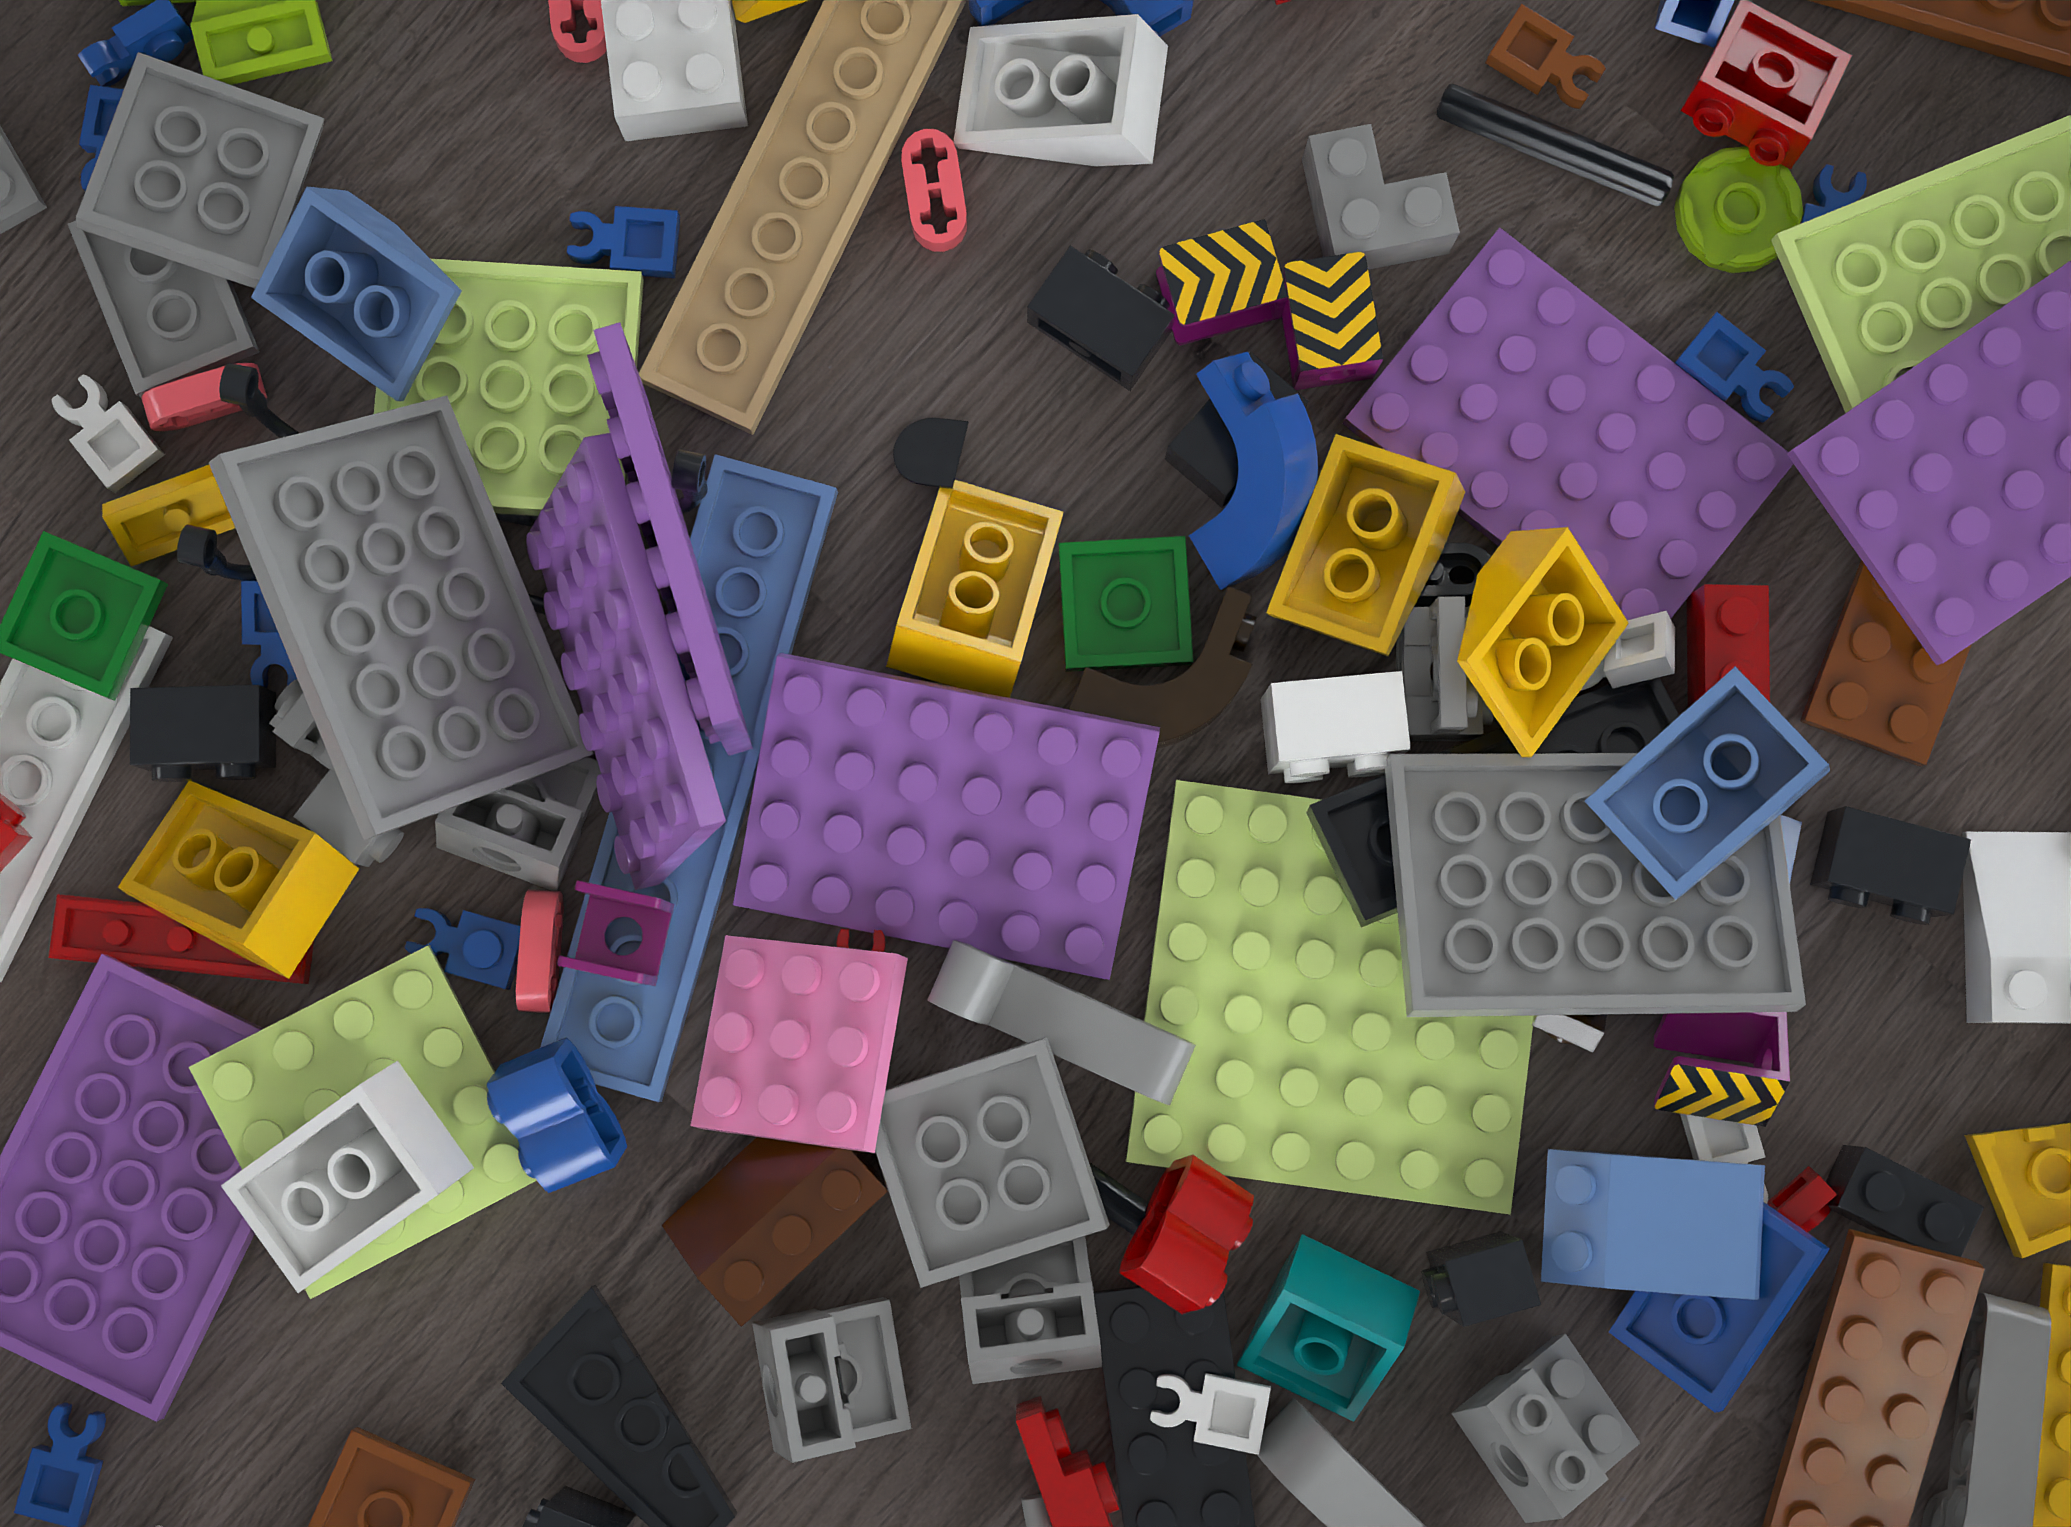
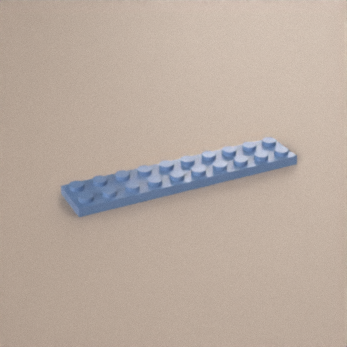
M716 454L714 455L706 482L708 492L700 502L690 541L753 749L728 756L721 741L710 744L708 736L706 737L704 729L701 728L699 720L696 719L726 822L659 885L635 890L630 873L624 874L621 871L614 848L615 837L619 836L613 813L609 812L589 883L656 897L675 904L656 986L645 985L564 967L541 1043V1047H544L567 1037L582 1055L595 1085L656 1102H662L755 782L776 658L780 653L792 654L838 495L836 487ZM677 655L685 682L686 680H689L691 678L690 675L687 674L685 665L682 664L680 656ZM585 894L567 955L569 958L575 959L590 896ZM629 917L615 919L607 927L605 933L606 944L617 955H629L635 952L642 942L640 925Z

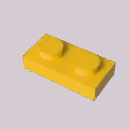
M210 465L102 504V517L131 567L177 550L181 531L186 525L212 529L216 531L217 535L235 528Z

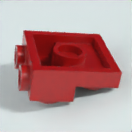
M1740 0L1680 111L1692 117L1694 126L1704 135L1710 137L1726 135L1747 146L1750 156L1757 163L1764 166H1777L1781 164L1792 169L1812 140L1852 55L1748 0Z
M1041 1396L1017 1404L1016 1423L1052 1526L1113 1527L1109 1514L1120 1509L1105 1462L1092 1465L1087 1449L1074 1454L1071 1453L1069 1447L1071 1444L1059 1409L1055 1408L1046 1412Z

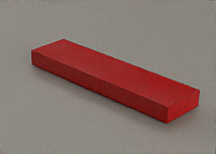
M57 894L49 958L97 963L101 954H107L133 967L309 984L314 941L288 979L241 957L145 903Z

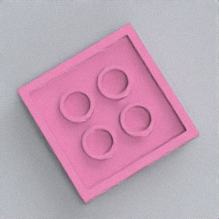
M725 935L690 1126L705 1130L875 1153L908 958L896 953Z

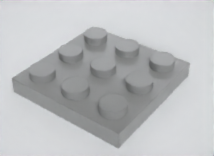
M138 52L77 212L76 228L256 288L295 210L323 130L324 118Z
M1047 1037L885 1089L875 1151L920 1288L1107 1229L1110 1225Z

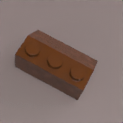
M756 1137L662 1224V1227L697 1279L742 1327L889 1190L883 1177L859 1151Z

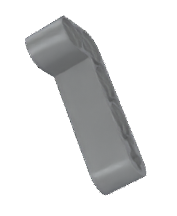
M953 940L927 1000L958 1016L976 1023L989 1025L1027 1043L1047 1037L1053 1055L1167 1105L1171 1104L1196 1046L1177 1035L1013 962L997 958L970 944Z
M1987 1293L1977 1294L1963 1341L1948 1489L1930 1498L1924 1510L1921 1527H2033L2051 1338V1317L2047 1309Z
M1295 1398L1263 1430L1259 1455H1256L1275 1477L1327 1527H1427L1353 1457Z

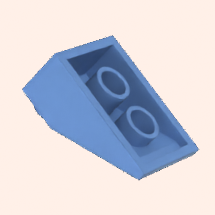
M306 187L251 298L394 400L404 401L462 290L394 222L349 191Z
M1735 666L1589 796L1585 802L1669 894L1677 900L1781 815L1830 772V767L1821 755Z
M1548 1149L1541 1282L1607 1289L1758 1300L1765 1165L1584 1150Z

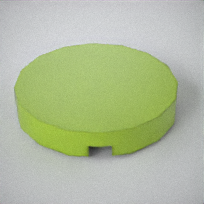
M1748 147L1720 149L1701 159L1680 185L1674 206L1677 231L1688 251L1708 267L1728 273L1756 271L1777 260L1778 256L1771 239L1777 233L1799 225L1803 216L1801 190L1790 170L1781 164L1777 166H1764L1757 163L1750 156Z

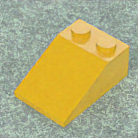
M1335 434L1266 613L1269 616L1389 656L1444 549L1464 497L1465 490L1457 474Z
M958 480L954 481L953 489L940 487L899 614L886 667L953 687L1010 698L1064 512Z
M1568 527L1510 531L1477 574L1457 662L1521 757H1532L1629 623Z
M188 781L118 888L241 957L289 979L359 871V868L317 833L198 783Z

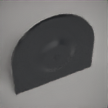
M925 418L907 426L898 436L893 449V459L899 473L905 479L915 484L953 489L969 422L945 418Z

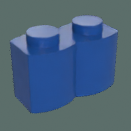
M567 1037L500 1064L487 1082V1102L493 1117L500 1124H505L508 1130L518 1139V1156L523 1170L529 1177L535 1178L548 1193L616 1167L627 1148L625 1136L615 1114L605 1099L597 1092L586 1062L575 1045Z

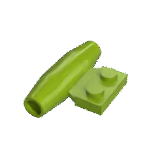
M119 0L123 7L149 5L156 1ZM170 0L173 4L196 2L190 26L203 75L234 85L333 61L316 0Z

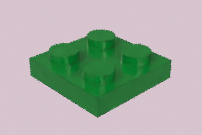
M43 531L0 624V653L115 701L168 584L153 576Z
M1185 536L1059 543L1066 672L1084 671L1086 667L1092 670L1192 665L1193 650Z

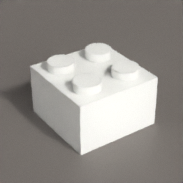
M601 0L614 116L625 142L748 126L734 9L731 0Z
M1402 671L1271 683L1260 699L1268 774L1284 773L1285 783L1322 780L1323 774L1330 773L1329 768L1347 767L1348 777H1367L1385 774L1387 758L1390 754H1405L1410 750Z

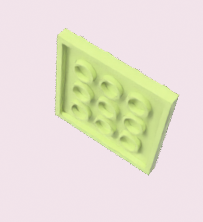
M431 259L462 292L405 400L396 401L376 387L374 414L447 395L494 512L499 514L539 516L540 511L549 499L584 437L610 433L607 419H610V416L604 406L601 394L599 395L587 355L599 352L593 330L620 322L637 367L644 284L642 272ZM618 459L625 483L628 484L627 473L624 472L621 460Z
M430 945L189 1067L242 1170L359 1084L397 1060L473 1165L474 1169L439 1195L306 1287L305 1291L310 1299L537 1181L535 1178L529 1177L521 1166L518 1156V1139L508 1130L505 1124H500L493 1117L489 1109L487 1082L495 1070Z

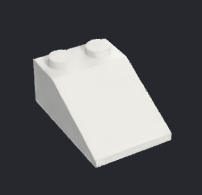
M1138 14L970 27L954 145L959 149L1096 167L1152 164L1168 45Z
M1962 832V837L1971 839L1963 873L1967 1023L2071 1024V832Z
M397 1060L352 1089L230 1178L221 1187L294 1289L299 1293L474 1169V1167Z

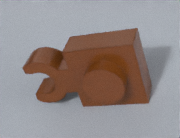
M1521 4L1485 62L1537 96L1547 81L1556 86V91L1561 101L1575 109H1581L1589 95L1574 85L1572 77L1575 75H1585L1597 83L1606 69L1602 62L1593 56L1578 55L1574 57L1567 53L1566 50L1575 36Z

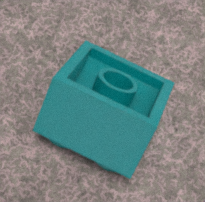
M1302 1234L1273 1283L1241 1352L1237 1366L1354 1422L1404 1349L1420 1291Z

